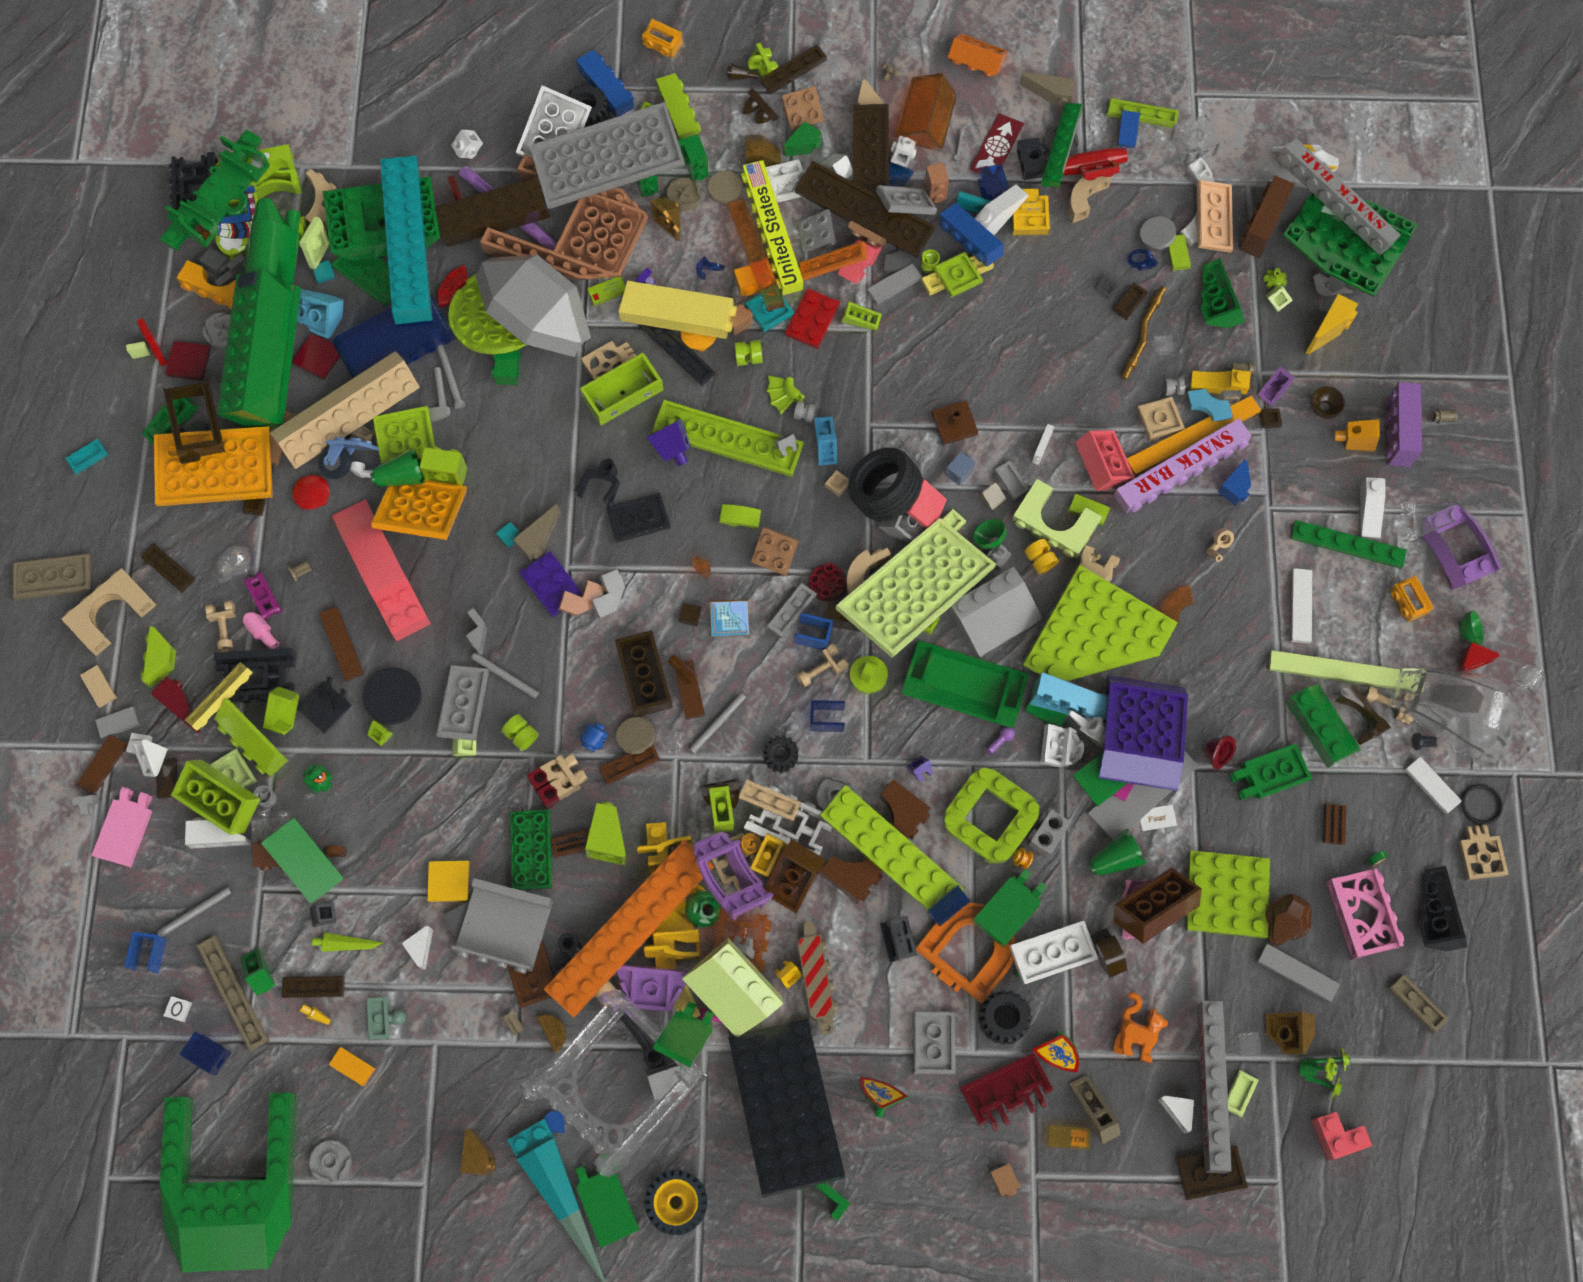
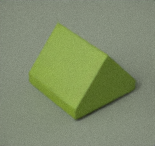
M375 720L372 721L367 733L370 738L381 746L393 734Z

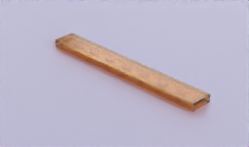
M745 200L728 203V210L766 310L770 311L785 307L784 300Z

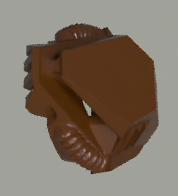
M1286 894L1269 904L1266 911V922L1269 926L1268 939L1270 942L1279 946L1288 940L1299 939L1309 932L1308 930L1311 929L1312 911L1310 904L1297 894Z

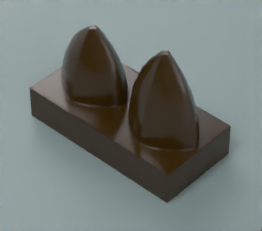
M753 88L747 92L750 97L744 105L743 114L752 113L761 107L756 115V124L766 123L770 119L775 122L779 118Z
M739 778L700 785L701 793L706 803L710 806L709 788L729 786L731 806L736 808L741 789Z

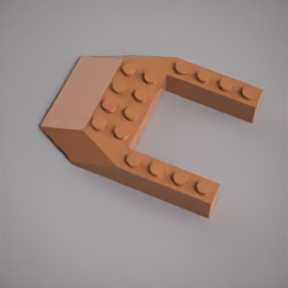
M524 155L518 167L520 181L538 176L533 157ZM616 187L576 200L578 203L554 251L491 228L486 229L480 243L483 253L493 257L538 255L567 279L585 280L620 277L649 216L627 196L623 189Z

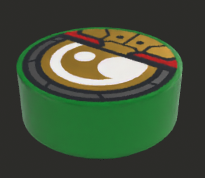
M1382 850L1372 855L1368 862L1371 867H1374L1387 860L1389 856L1386 851Z

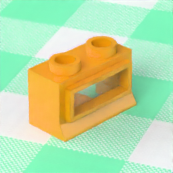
M651 19L650 24L642 34V42L647 48L654 49L664 56L673 58L683 43L682 32Z
M1416 575L1394 584L1390 589L1392 599L1399 605L1400 613L1406 618L1407 622L1423 617L1434 609Z

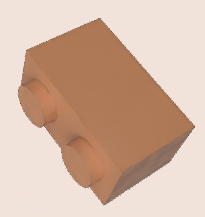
M944 163L926 166L924 180L925 191L932 202L940 203L946 200L949 186V178Z

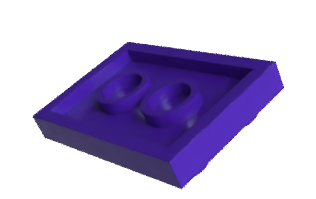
M551 551L519 572L520 576L552 618L561 612L558 610L564 591L582 596L580 589Z

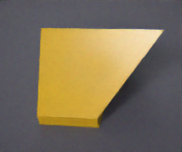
M767 833L750 869L767 877L771 875L787 844Z

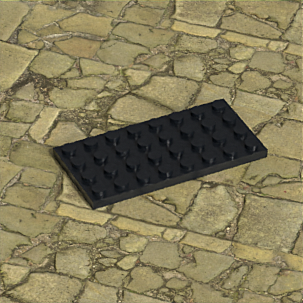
M808 1019L747 1032L739 1037H728L762 1198L845 1179L842 1159Z

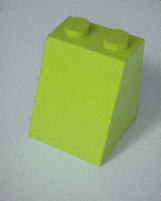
M609 802L596 803L585 848L587 858L626 866V853L617 808Z

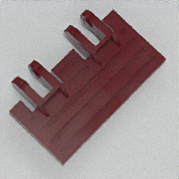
M1032 1053L960 1087V1090L977 1124L981 1126L987 1123L986 1116L995 1132L999 1130L998 1124L991 1113L998 1111L1002 1122L1007 1126L1010 1124V1121L1002 1105H1005L1007 1111L1011 1112L1023 1106L1025 1102L1032 1114L1036 1112L1035 1106L1028 1095L1034 1093L1040 1106L1045 1108L1047 1103L1039 1087L1042 1088L1045 1095L1052 1092L1053 1087L1035 1054Z

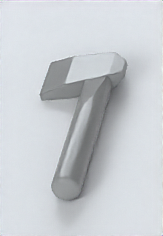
M440 367L434 368L439 407L429 408L431 422L449 417L451 413L450 408L446 405Z

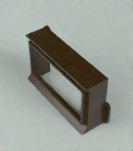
M209 379L203 383L168 389L163 388L179 462L181 464L197 462L201 459V456L225 452ZM204 396L213 440L182 445L173 400Z

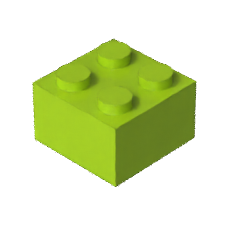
M424 447L420 470L425 480L463 486L467 466L462 453L457 450L450 449L446 451L438 447Z

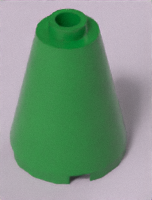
M414 447L373 468V473H370L373 484H377L378 487L425 483Z
M1128 828L1123 830L1090 858L1091 863L1088 865L1093 874L1097 873L1100 877L1147 864L1145 859L1141 861V858H1143L1142 852L1132 834L1127 835L1130 833Z

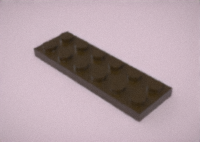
M889 104L853 105V182L878 195L876 192L877 186H889Z

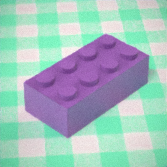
M1398 382L1396 387L1391 390V394L1385 399V408H1387L1385 424L1388 425V430L1385 434V441H1388L1385 457L1388 458V465L1411 467L1422 453L1421 384Z

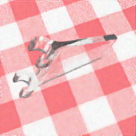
M1401 503V515L1408 516L1413 514L1414 530L1409 528L1402 529L1403 542L1418 539L1455 522V503Z

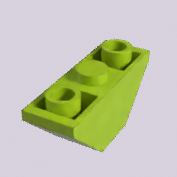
M150 626L149 633L146 634L147 651L143 655L145 666L141 671V680L148 687H154L174 670L176 650L155 627Z

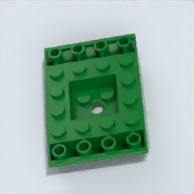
M431 177L420 178L426 249L440 238ZM382 183L323 191L331 253L351 261L388 256L386 227L379 225L385 221Z

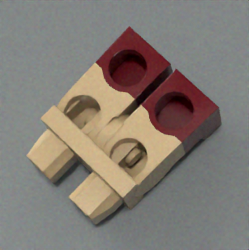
M573 754L563 758L560 755L526 775L546 809H551L554 807V804L578 791L580 785L587 780V776L582 769L575 773L571 772L570 769L578 764Z

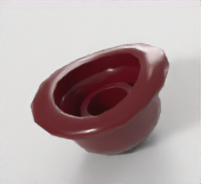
M1227 735L1222 738H1213L1207 743L1204 751L1205 757L1212 762L1214 770L1224 767L1232 759L1237 747L1235 739Z

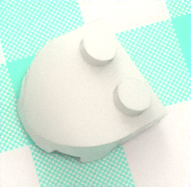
M1051 724L1045 725L1040 763L1062 768L1074 765L1080 760L1084 753V743L1077 736V731L1071 727L1062 728Z

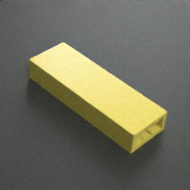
M627 281L619 308V316L623 322L727 339L728 332L731 333L733 322L730 321L731 316L735 317L737 306H734L733 298Z

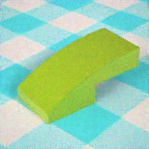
M722 504L719 523L733 527L741 525L757 529L759 527L761 510L745 506Z

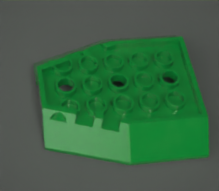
M1311 192L1303 209L1295 221L1289 225L1283 237L1323 272L1375 297L1407 246L1418 224L1371 201L1364 200L1401 234L1389 249L1379 255ZM1338 245H1343L1345 249L1340 248ZM1371 261L1377 262L1378 265L1372 264Z

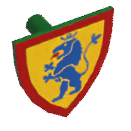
M1057 1031L1055 1037L1032 1048L1034 1053L1046 1063L1065 1071L1078 1073L1080 1064L1079 1053L1074 1043L1065 1033Z
M860 1077L862 1093L877 1107L876 1117L882 1118L886 1108L908 1098L905 1093L890 1084L872 1078Z

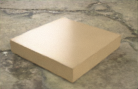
M1172 396L1137 406L1138 414L1149 441L1172 435L1185 429Z

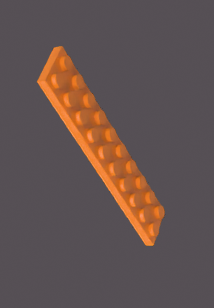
M685 839L545 987L544 990L573 1018L577 1016L703 880L693 847ZM707 861V865L709 867V870L711 871L714 868V866L709 861Z

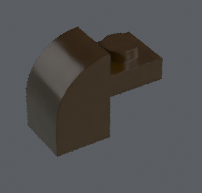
M1107 928L1090 935L1093 946L1099 955L1100 965L1109 978L1128 970L1124 953L1115 935L1112 936Z

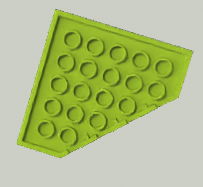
M1078 565L1022 665L1038 675H1041L1043 672L1064 681L1081 678L1160 656L1178 622L1085 567Z

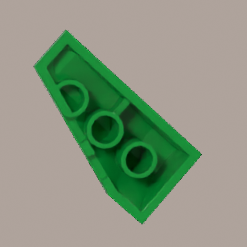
M1221 258L1204 264L1201 312L1206 324L1228 329L1244 323L1245 320Z

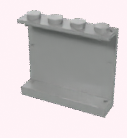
M474 878L471 885L474 890L456 946L452 945L451 949L459 957L467 958L470 955L476 957L475 960L478 962L487 963V961L495 962V966L504 969L507 966L515 968L514 971L526 974V971L532 972L553 905L552 899Z

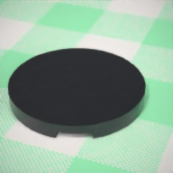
M391 667L376 672L369 678L363 690V704L366 711L373 719L386 725H396L409 720L418 709L422 700V691L417 679L410 672L402 668Z

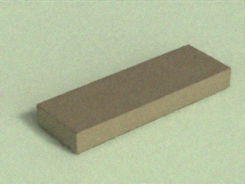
M1401 974L1388 987L1433 1034L1449 1020L1404 974Z

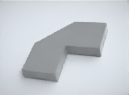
M618 569L599 577L606 595L590 601L598 619L617 611L625 588Z

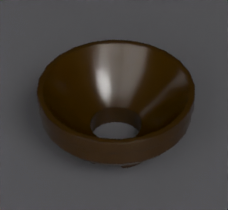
M1323 386L1313 393L1310 405L1317 416L1324 419H1332L1343 411L1345 399L1343 394L1336 388ZM1327 403L1330 406V410H1322L1320 404Z

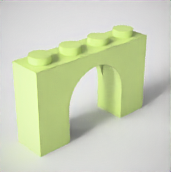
M1037 479L1015 512L1012 521L1015 522L1014 524L1021 529L1026 528L1031 531L1030 533L1034 537L1045 539L1049 546L1053 548L1058 547L1063 550L1066 556L1077 559L1099 525L1102 516L1085 508L1075 525L1065 531L1050 529L1042 520L1041 510L1051 496L1053 488Z

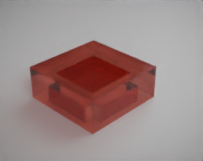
M454 175L447 177L454 199H462Z

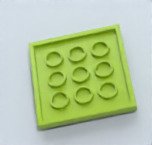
M1189 851L1188 879L1202 888L1200 906L1187 914L1186 931L1268 938L1266 911L1269 906L1270 858Z

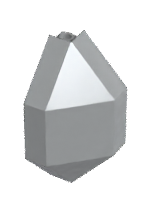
M538 255L492 257L481 263L476 274V280L486 313L524 344L575 357L583 343L591 339L577 287Z

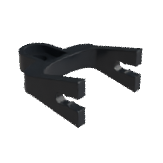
M609 458L601 461L598 469H587L574 489L579 498H583L590 479H603L612 484L603 498L606 505L610 508L612 507L620 485L619 480L615 477L618 470L613 460Z

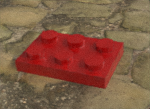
M807 288L785 331V336L818 349L840 306V301Z

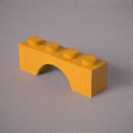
M187 260L176 277L180 287L188 292H196L202 298L208 297L219 305L225 304L232 310L236 280L225 286L210 285L205 269Z

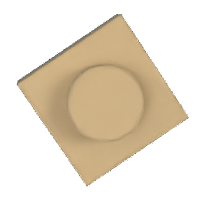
M836 470L826 481L825 487L840 497L848 488L849 479Z

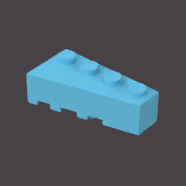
M1042 672L1034 682L1029 704L1064 713L1070 716L1068 714L1069 711L1072 710L1083 718L1101 717L1103 719L1102 722L1106 723L1108 696Z

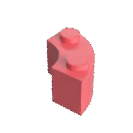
M865 237L856 239L853 244L861 241L865 243L867 260L840 268L838 275L855 284L866 275L864 273L868 265H873L882 248L878 244L874 246L866 242L867 238Z

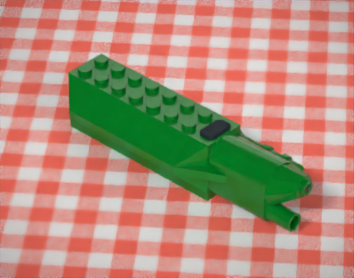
M266 197L257 201L249 241L245 249L247 252L246 261L243 263L245 270L244 273L236 275L217 415L248 428L269 426L270 429L283 425L299 309L301 288L293 283L300 238L298 231L301 213L296 210H286L284 221L272 199Z

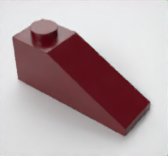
M166 677L152 691L151 695L199 734L201 732L200 728L197 731L185 721L193 712L187 693L182 690L184 685L177 679L172 681Z

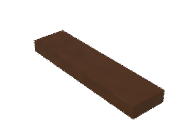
M338 606L319 613L345 681L347 682L364 675Z

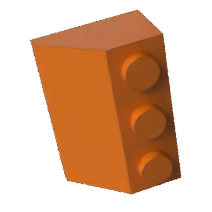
M961 33L954 37L948 58L952 59L951 62L955 64L968 65L967 68L977 71L979 69L984 71L983 74L993 77V75L999 74L1009 51Z

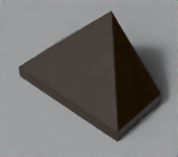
M177 758L164 759L159 774L156 776L158 799L173 797L171 794L177 783Z

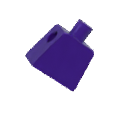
M682 419L647 437L664 461L674 457L678 466L688 462L684 451L691 448V444Z

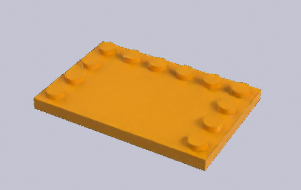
M269 426L220 430L225 452L201 456L199 461L186 464L179 462L173 433L155 434L154 474L156 506L273 498ZM212 431L180 433L182 445L213 440Z

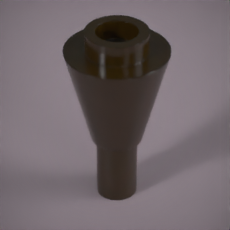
M731 63V66L727 67L726 77H729V81L747 78L758 79L759 72L748 71Z

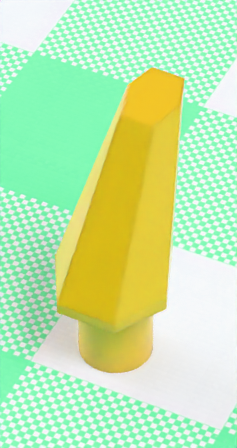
M302 1004L299 1008V1011L306 1014L308 1019L326 1025L331 1022L326 1015L314 1006L309 1007Z

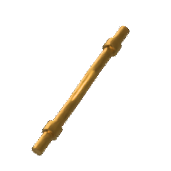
M1160 286L1156 295L1152 297L1149 302L1150 306L1141 320L1140 342L1132 357H1129L1126 362V367L1121 375V378L1127 380L1132 370L1136 368L1138 359L1147 344L1148 323L1155 310L1162 303L1161 299L1167 290L1164 286Z

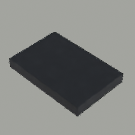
M661 493L616 504L611 508L606 507L616 543L671 528Z

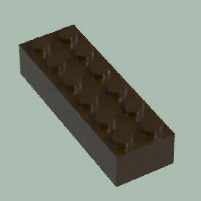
M538 176L435 206L442 239L448 247L482 238L487 228L503 232L551 218Z

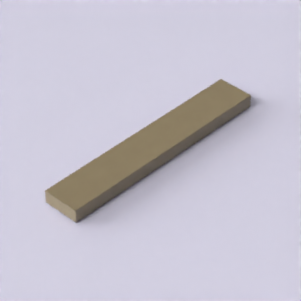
M213 935L197 944L196 946L249 1051L252 1052L269 1042L217 936Z

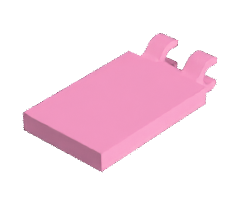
M122 787L119 801L114 799L112 801L91 856L132 867L153 812L148 809L152 796L141 792L138 797V803L132 802L130 800L134 791Z

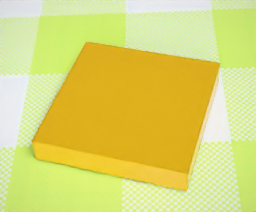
M429 861L427 901H469L470 862Z

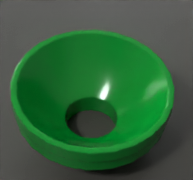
M995 518L983 521L974 530V542L984 549L1000 546L1007 534L1005 524L1000 519ZM998 537V539L989 543L992 538Z
M1472 610L1465 613L1459 622V632L1463 640L1481 645L1484 642L1483 626L1477 612Z
M698 891L689 897L685 906V912L691 924L705 928L712 926L718 921L721 915V906L710 892ZM707 903L712 906V912L708 916L704 915L702 911L703 906Z

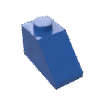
M1245 459L1218 492L1235 506L1240 501L1244 502L1250 495L1248 491L1251 487L1248 461Z

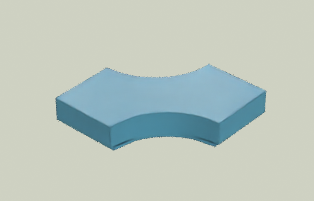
M1206 389L1188 391L1187 396L1191 410L1207 413L1213 422L1232 419V411L1228 400L1215 399Z

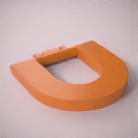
M964 903L945 912L916 947V951L935 966L931 971L932 974L936 975L938 971H941L937 978L948 987L956 983L953 991L957 993L962 988L982 1004L1013 963L1014 959L1009 946L1016 944L1015 936L1010 939L1004 948L992 939L993 953L991 958L973 981L970 982L938 956L959 929L969 925L977 926L972 921L986 906L980 903Z

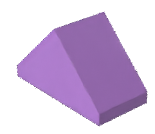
M1280 366L1258 393V396L1270 406H1273L1289 389L1295 377Z

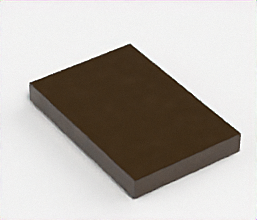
M1237 1145L1230 1147L1231 1171L1228 1173H1205L1204 1152L1175 1158L1186 1200L1248 1188Z

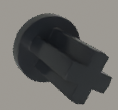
M1414 733L1412 736V747L1414 750H1421L1422 747H1436L1438 739L1434 736H1422L1420 733Z

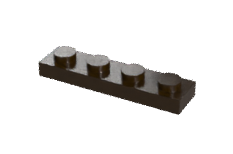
M816 44L762 77L760 83L771 95L827 61V56Z

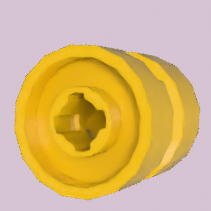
M1045 539L1032 543L1024 550L1029 561H1033L1032 566L1037 574L1049 571L1059 562L1054 552H1050V546Z

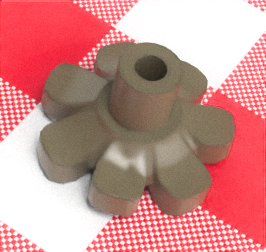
M885 61L881 65L885 68L886 73L883 78L889 81L892 75L896 77L902 75L897 68H894Z

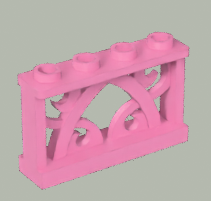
M1377 868L1333 878L1326 882L1352 960L1397 949L1404 945L1403 934L1398 930L1396 924L1397 916L1389 904L1390 896L1388 892H1385L1383 886V876L1378 872ZM1362 879L1370 880L1373 889L1368 890L1366 884L1363 886L1362 891H1359L1360 881ZM1355 880L1354 889L1342 887L1341 883ZM1353 897H1355L1354 907H1350L1347 900L1353 902ZM1360 899L1377 910L1376 918L1371 928L1364 921L1353 919L1352 914L1359 908ZM1361 925L1367 933L1365 934L1363 929L1361 933H1358L1356 926ZM1385 930L1389 934L1390 941L1387 944L1381 943L1374 935L1377 934L1380 938H1386L1382 933ZM1371 939L1377 946L1364 950L1362 945Z

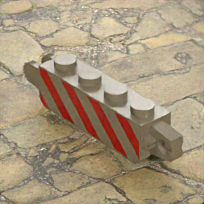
M807 921L803 925L804 937L800 938L797 946L809 1016L812 1020L817 1021L821 1035L833 1033V1018H835V1012H838L837 1001L832 1000L831 992H834L833 979L829 980L828 972L831 971L829 959L825 960L824 952H827L826 940H822L821 934L817 935L813 921Z

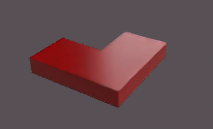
M143 318L137 320L142 335L149 343L156 360L162 367L167 365L168 362L154 333Z

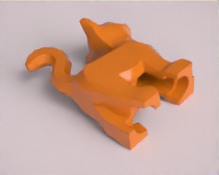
M1129 992L1128 997L1134 1000V1004L1125 1008L1122 1013V1022L1119 1033L1114 1040L1112 1052L1120 1055L1123 1053L1132 1057V1044H1138L1141 1047L1140 1061L1152 1063L1150 1052L1157 1043L1159 1031L1167 1026L1168 1021L1161 1014L1156 1013V1009L1148 1012L1146 1027L1133 1022L1130 1015L1141 1009L1143 1001L1138 993Z

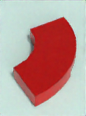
M465 265L457 267L448 273L445 280L439 286L437 295L439 308L449 306L456 291L467 284L466 280L469 278Z

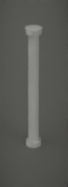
M438 328L430 331V335L434 339L455 401L454 407L455 409L465 407V402L461 399L440 337L441 331Z

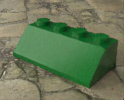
M1319 684L1308 687L1292 695L1287 700L1286 704L1327 768L1361 751Z

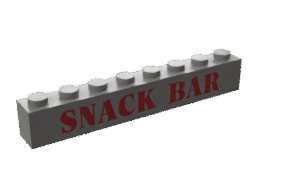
M1297 138L1286 145L1276 159L1379 255L1389 249L1400 237L1401 234Z
M1202 1001L1197 1005L1205 1173H1228L1231 1171L1223 1001Z

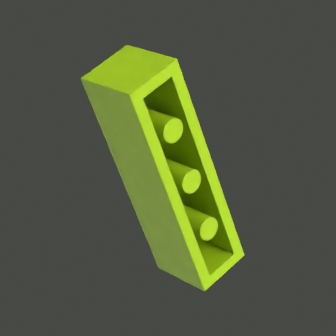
M676 73L657 78V90L662 102H666L677 140L699 134L701 132L700 124L694 120L695 112L693 107L690 108L688 105L690 101L687 93L683 92L682 80L678 79Z

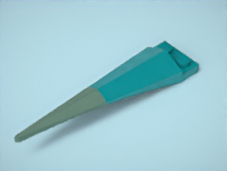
M543 1119L508 1139V1142L517 1157V1161L601 1282H605V1277L575 1198L556 1138L546 1119Z

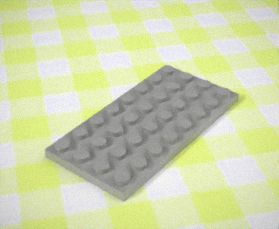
M666 102L530 145L548 209L685 165Z

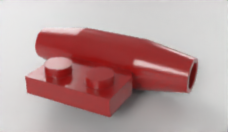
M1103 148L1071 155L1068 157L1063 175H1081L1088 181L1102 176L1112 177L1114 174L1120 173L1119 165L1128 161L1126 148Z

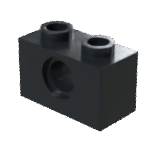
M1039 137L1019 140L1016 152L1023 179L1042 178L1048 161L1044 159V145L1040 143Z

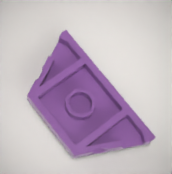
M625 964L617 971L621 981L620 985L626 993L629 1007L670 1011L686 985L682 977L689 972L686 970Z

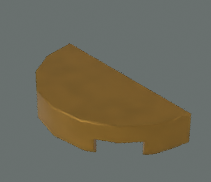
M543 1014L537 1016L556 1054L566 1042L567 1033L565 1026L560 1019L553 1015Z

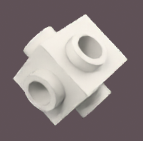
M461 129L451 146L458 157L473 159L483 142L475 131Z
M899 135L897 142L893 141L890 151L893 153L890 162L907 168L910 160H913L917 150L914 149L916 141Z

